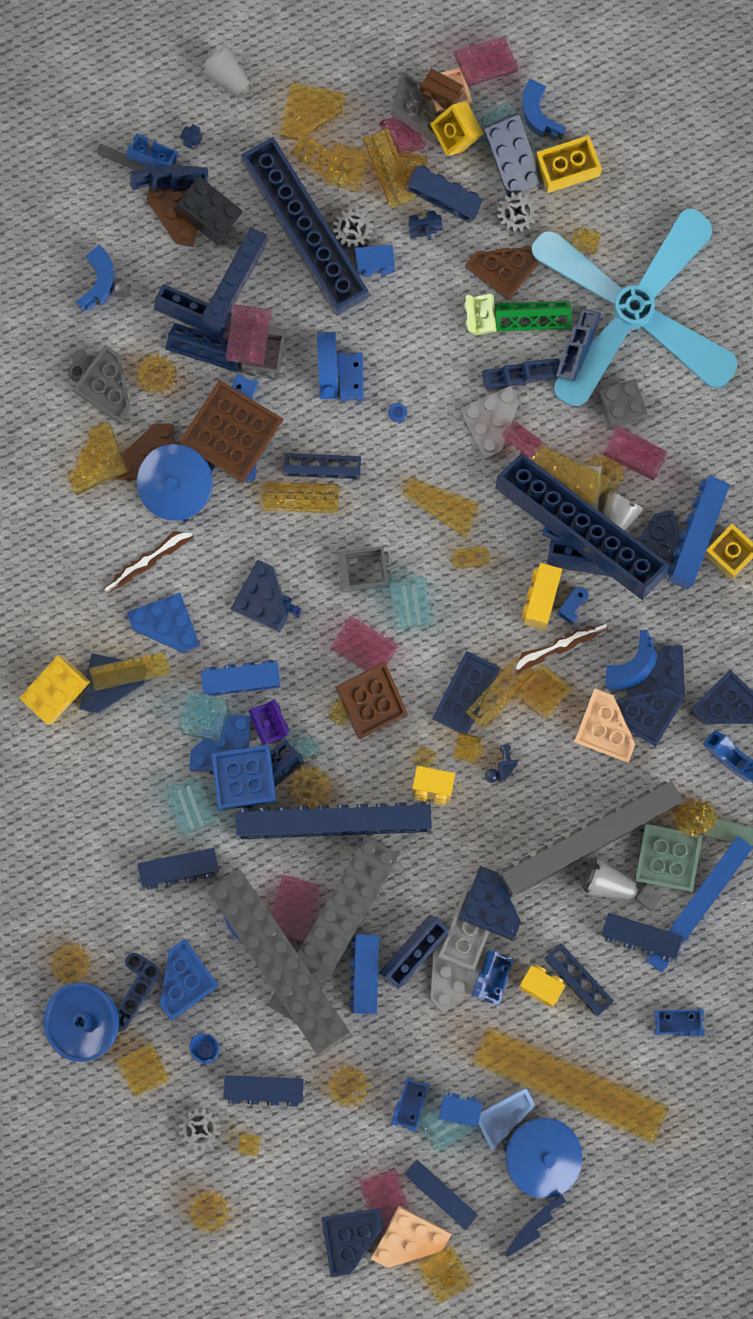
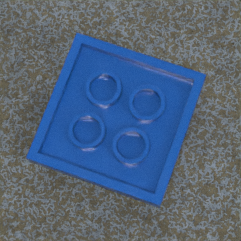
M269 745L212 753L219 811L277 802Z

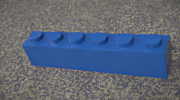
M711 475L705 480H701L698 486V490H700L699 495L692 502L693 511L689 513L685 522L687 524L686 530L682 531L679 538L681 540L680 546H677L673 554L675 560L668 568V582L687 590L694 585L727 495L729 483Z

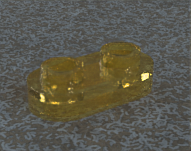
M483 546L457 549L453 552L451 561L453 566L458 569L483 566L489 560V551ZM477 554H482V555H483V559H481V560L477 559V558H476V555H477ZM460 556L464 558V562L462 563L458 562L457 558Z

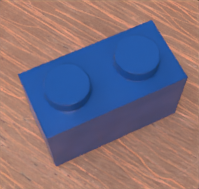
M393 245L355 248L358 275L369 277L373 273L389 275L391 272H395Z
M448 1092L447 1096L443 1095L438 1119L478 1127L483 1103H478V1098L467 1097V1100L459 1098V1094Z

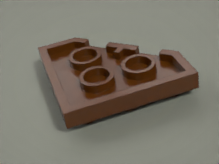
M149 186L147 203L153 209L175 244L194 247L198 229L173 210L188 190L183 189L173 192L168 187L153 191Z
M521 246V248L513 249L502 248L495 249L494 251H476L465 264V268L509 301L540 262L534 258L530 246Z
M154 423L116 459L115 479L137 480L142 462L153 450L161 446L174 444V424Z

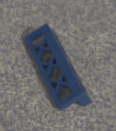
M174 323L168 334L165 350L237 372L245 345L224 338L220 339L211 334Z
M285 453L284 476L360 479L361 456ZM289 458H297L302 464L289 465ZM311 459H316L321 465L307 466L306 463ZM329 460H335L339 466L329 467L325 464ZM348 461H357V468L345 467L344 465Z
M286 739L271 751V760L274 761L272 768L275 787L305 763L299 753ZM286 747L291 751L286 756H280V752Z
M562 943L544 958L596 1017L614 1002ZM560 949L566 954V963H560L554 956ZM568 965L579 968V977H573L568 972ZM581 980H590L593 984L592 992L585 991L581 986ZM595 994L603 995L608 1002L600 1007L595 1002Z

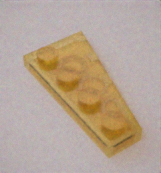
M542 445L531 459L590 505L595 503L613 480L546 445Z
M411 477L408 478L402 496L467 539L480 503Z

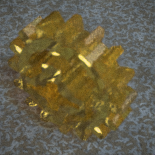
M157 353L156 357L149 354V359L143 357L144 363L138 362L140 369H136V374L139 375L136 379L141 381L139 384L141 388L146 386L145 392L148 393L152 390L153 395H155L156 391L159 390L160 394H163L164 388L169 391V384H175L172 379L177 378V375L172 372L176 371V367L172 366V360L167 361L166 355L160 358L159 353ZM161 364L165 365L167 369H163ZM155 371H159L157 377L153 376V374H155ZM144 377L149 378L151 380V384L148 383L144 379Z
M601 453L600 458L594 455V461L589 459L588 465L595 466L599 463V466H602L601 472L604 467L605 473H607L606 480L604 475L601 474V490L604 491L605 495H607L608 490L615 492V487L620 488V482L624 481V477L621 475L625 474V470L620 469L623 463H617L618 457L611 459L610 453L608 457H605L604 453ZM616 477V480L609 484V480Z
M309 765L308 770L303 766L301 773L296 770V778H290L294 784H289V788L294 789L290 792V795H296L294 801L300 800V806L307 803L310 807L311 803H314L317 807L319 800L324 803L323 796H329L326 790L331 789V785H326L330 781L329 778H324L326 772L319 773V767L312 770L311 765ZM309 774L316 775L319 778L313 779ZM303 777L302 785L297 787L299 779ZM308 782H310L311 785L315 784V786H313L312 791H310L308 788L305 789V787H307ZM323 786L321 794L317 796L318 788ZM300 794L309 795L311 799H306Z
M701 798L698 802H695L694 799L691 800V803L685 801V806H679V811L675 812L676 818L674 820L678 831H682L683 835L689 833L690 837L694 834L700 837L702 832L706 835L707 829L713 830L712 824L717 823V814L714 806L710 805L709 801L703 803Z
M69 942L68 947L61 944L62 950L56 948L57 955L50 956L54 959V962L49 963L50 966H54L51 973H57L55 979L62 978V984H65L66 981L72 984L74 980L78 983L81 977L86 980L85 973H91L88 966L92 965V962L87 960L91 955L84 954L87 949L83 948L80 950V944L73 947L72 942ZM67 951H76L74 955L65 954ZM59 958L62 960V967L60 968V970L58 968ZM82 958L84 961L83 969L79 967V961ZM75 959V961H74L75 967H74V968H72V967H68V968H67V966H68L67 960L73 961V960ZM69 972H74L75 974H77L74 977L65 976Z
M350 1065L347 1066V1070L340 1066V1072L338 1073L334 1070L335 1077L328 1078L332 1081V1084L327 1085L328 1088H332L328 1095H334L335 1097L332 1101L339 1100L340 1107L343 1103H346L347 1108H349L350 1103L357 1107L356 1101L359 1100L363 1103L364 1101L361 1097L368 1096L365 1089H369L370 1086L365 1085V1082L369 1079L362 1077L364 1071L357 1072V1066L354 1070H351ZM345 1074V1079L341 1083H336L338 1077ZM352 1074L356 1075L361 1083H356L352 1079ZM348 1077L351 1085H354V1088L350 1089L349 1096H347L346 1089L342 1087L346 1084ZM336 1090H341L345 1094V1099L339 1097ZM356 1090H361L360 1094L351 1100L352 1094Z
M206 1190L205 1196L200 1192L199 1199L192 1198L195 1204H189L192 1212H188V1215L193 1216L190 1223L196 1222L195 1229L202 1227L201 1233L208 1229L209 1233L212 1234L214 1228L219 1232L220 1225L226 1226L224 1220L230 1219L226 1215V1212L231 1211V1209L226 1208L229 1201L223 1202L224 1195L217 1197V1191L210 1195V1191ZM207 1198L215 1199L211 1204H205L202 1201ZM220 1204L223 1210L222 1217L218 1215L217 1209ZM202 1205L207 1208L213 1207L214 1216L206 1217V1211ZM197 1207L201 1210V1217L199 1219L196 1215ZM207 1220L216 1222L215 1225H204Z

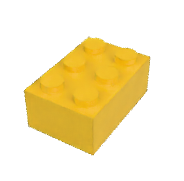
M589 135L536 152L535 161L547 194L600 177L602 168Z
M540 563L539 568H534L531 583H534V586L529 587L526 601H529V604L524 605L521 619H524L523 625L546 630L562 572L561 568Z
M57 655L19 699L46 724H53L90 681L64 656Z
M417 766L411 796H414V800L426 802V799L434 800V804L445 806V803L450 802L455 773Z

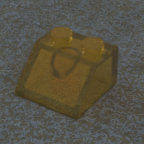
M452 1245L417 1264L438 1304L473 1285Z

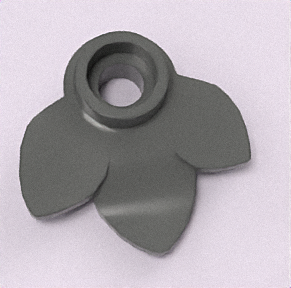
M84 349L77 351L73 356V364L68 370L70 379L79 382L96 356L87 357ZM75 370H80V371H81V375H80V376H76V375L74 374V371H75Z

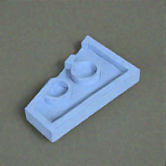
M526 1087L481 1111L478 1125L492 1151L535 1107Z

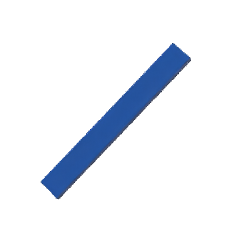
M739 836L736 837L668 932L684 937L683 943L686 941L753 849L750 844ZM653 954V957L649 956L646 962L661 973L670 963L661 960L659 955Z

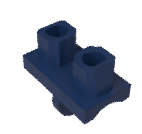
M431 210L426 213V218L419 219V216L416 214L409 216L408 228L410 238L426 236L427 241L432 240V234L443 230L441 214L437 215L435 210Z

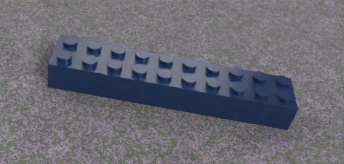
M274 137L241 154L242 164L335 315L338 316L368 299V289Z
M523 453L518 455L497 476L495 489L642 601L667 576L669 564Z
M423 801L415 802V805H407V802L395 803V806H388L387 803H377L376 807H368V804H357L353 808H349V805L346 804L337 805V808H329V805L317 806V809H310V806H299L298 810H290V807H279L275 811H271V808L268 807L259 808V811H251V808L239 809V812H235L237 840L431 832L432 829L431 805H427Z

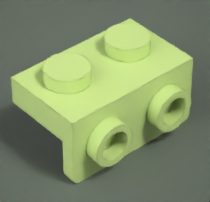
M487 294L477 297L466 295L464 307L467 312V330L474 335L496 332L494 295Z

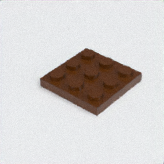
M382 662L335 686L357 739H362L408 715L386 662Z

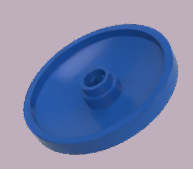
M170 444L153 450L144 459L137 476V488L143 504L150 512L162 519L178 521L193 517L205 507L212 493L213 477L207 461L199 452L185 445Z
M78 982L66 985L53 994L46 1006L44 1030L47 1040L59 1055L68 1060L86 1062L101 1057L111 1048L118 1034L119 1016L117 1008L107 992L94 984Z
M536 1118L521 1125L512 1135L506 1150V1168L510 1179L519 1190L537 1198H552L564 1193L577 1179L582 1165V1149L576 1134L566 1124L551 1118Z

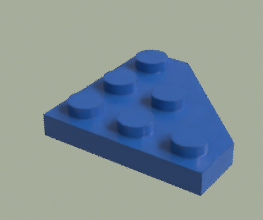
M181 593L127 612L133 631L181 653L200 647Z
M231 715L197 744L190 753L189 770L214 772L212 753L249 748L251 716Z
M186 939L176 944L168 952L160 1006L169 1019L173 1021L219 987Z

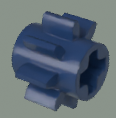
M194 124L191 127L185 126L180 136L184 146L190 149L192 146H199L203 138V134L200 133V127Z

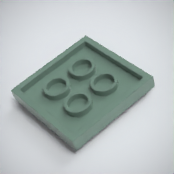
M645 824L635 882L692 893L703 835Z

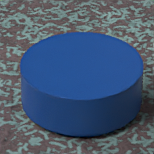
M401 403L391 405L388 411L389 418L396 423L404 421L407 417L406 407Z

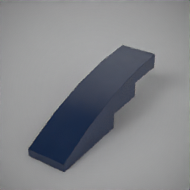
M163 166L130 171V186L132 190L148 186L153 191L168 187L173 192L190 188L198 176L208 182V168Z
M581 309L577 325L574 324L570 340H566L556 377L575 381L595 335L601 316L600 312Z
M559 358L524 361L522 364L484 369L482 376L485 390L558 378L556 375L560 364Z
M418 1160L404 1173L410 1181L464 1230L478 1216L477 1213Z
M563 1195L558 1196L545 1205L525 1224L505 1251L506 1257L541 1237L537 1229L554 1219L550 1212L567 1202Z

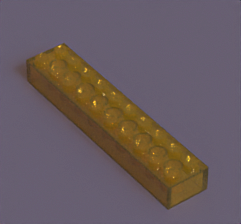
M490 1027L486 1028L471 1063L650 1144L655 1143L669 1109L668 1106Z

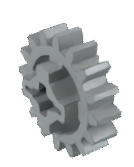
M514 192L511 193V198L505 196V202L500 201L499 203L502 208H497V212L501 213L497 216V220L502 219L500 226L506 225V231L511 228L513 234H515L516 230L523 233V228L529 230V224L534 225L535 221L533 219L537 218V214L533 213L537 210L536 206L532 207L534 200L528 201V195L523 198L521 192H519L518 196H515ZM525 206H527L529 210V215L525 211ZM517 210H519V211H520V214H518L517 216H515V215H514V212H516ZM505 211L509 215V220L505 216Z
M350 208L347 214L342 211V217H336L337 222L333 223V227L336 229L333 230V234L337 235V241L341 240L342 247L347 244L350 250L351 246L358 248L360 244L362 247H365L364 241L370 242L369 236H373V231L370 230L373 228V223H369L371 221L370 217L365 218L366 212L359 214V209L352 212ZM345 223V228L341 231V226ZM365 227L366 231L362 236L361 230H363Z
M195 1108L194 1114L188 1111L189 1117H182L185 1122L184 1124H179V1127L183 1128L179 1135H184L181 1141H188V1148L194 1145V1151H197L198 1147L205 1151L206 1145L212 1148L211 1142H218L215 1137L216 1135H221L217 1131L221 1124H216L219 1118H212V1111L206 1114L205 1108H203L201 1113H199L198 1108ZM204 1116L201 1121L195 1122L192 1120L194 1117ZM210 1121L213 1125V1134L208 1130ZM192 1124L197 1126H201L203 1124V1130H205V1132L208 1135L199 1133L197 1135V1130ZM187 1125L192 1130V1135L190 1136V1138L187 1134ZM205 1137L208 1139L204 1143H196L199 1138Z

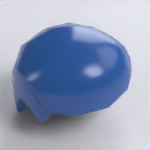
M198 1033L191 1039L189 1044L190 1055L199 1063L208 1064L218 1057L220 1051L219 1043L210 1034Z

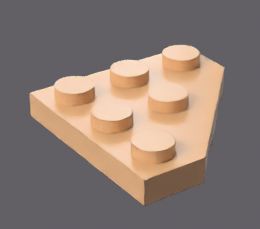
M594 688L574 742L629 763L636 744L614 695Z
M399 1206L371 1253L370 1258L389 1268L441 1252L452 1234L439 1225Z

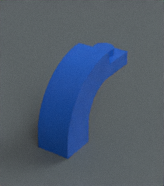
M529 79L522 98V114L527 126L541 138L546 132L549 137L562 140L566 127L545 117L540 109L539 104L545 94L546 86L533 79Z
M100 244L86 255L87 262L97 273V280L93 288L76 301L78 308L82 312L92 309L96 304L95 301H98L102 306L110 297L112 286L115 283L112 261Z
M317 332L320 399H338L336 333Z
M640 630L638 652L630 662L622 665H607L605 683L609 691L632 688L644 681L652 672L656 664L657 653L653 647V637L650 636L648 630Z
M714 730L703 743L704 747L736 776L747 783H753V759L741 752L726 735Z

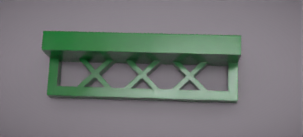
M570 301L495 303L496 332L571 329ZM561 315H567V323L559 324L556 319ZM541 316H546L549 319L546 324H540L536 320ZM508 317L512 320L509 325L500 326V318ZM522 317H528L531 320L527 325H521L518 322Z

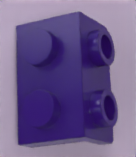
M275 699L267 704L251 708L248 711L262 745L280 741L289 735L288 724L284 721L281 708Z

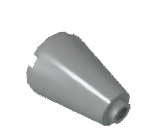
M224 44L221 46L223 50L220 52L217 50L203 64L205 69L200 68L199 71L234 95L238 96L241 94L243 96L249 91L248 85L250 82L230 49Z
M609 491L603 515L623 530H626L642 512L643 508Z
M594 857L595 862L591 861L582 880L586 882L585 887L581 886L582 893L630 900L631 897L634 898L636 896L638 887H636V882L600 858Z

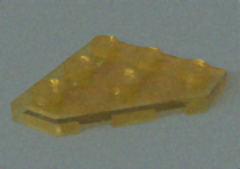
M291 83L280 137L299 141L337 117L343 111L346 93Z
M108 421L91 429L88 435L89 440L78 456L76 468L69 476L73 491L77 496L127 472L113 429Z

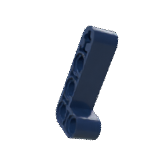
M131 953L125 959L126 966L138 976L117 1008L119 1020L123 1017V1014H120L121 1010L127 1015H131L129 1019L125 1016L123 1019L125 1025L123 1027L119 1026L118 1032H124L128 1029L160 977L159 967L137 953ZM138 957L140 964L137 967H131L129 964L131 958ZM150 967L156 968L157 971L156 975L152 978L146 975V971ZM144 984L146 986L144 994L139 995L136 993L137 985ZM128 1001L135 1002L136 1007L133 1011L126 1010L125 1005Z

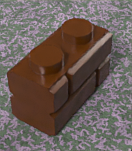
M432 68L420 87V92L424 98L438 101V104L445 109L456 104L464 90V85Z

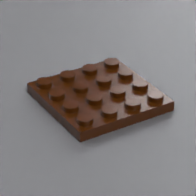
M219 380L178 443L193 448L207 462L244 483L284 419Z

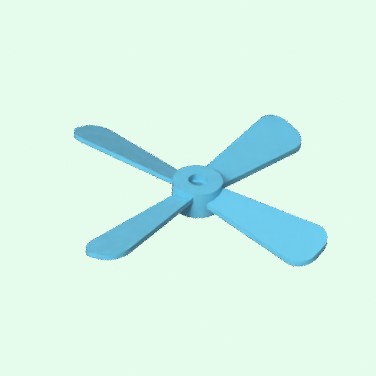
M687 209L679 215L639 285L628 286L624 289L618 286L559 234L544 232L534 241L532 254L538 262L614 305L613 312L615 318L591 343L575 381L558 378L556 381L554 393L559 400L570 406H580L586 403L630 329L644 328L680 362L712 388L725 386L737 370V359L732 352L654 310V298L711 237V224L699 211ZM636 304L639 309L632 310L629 305Z

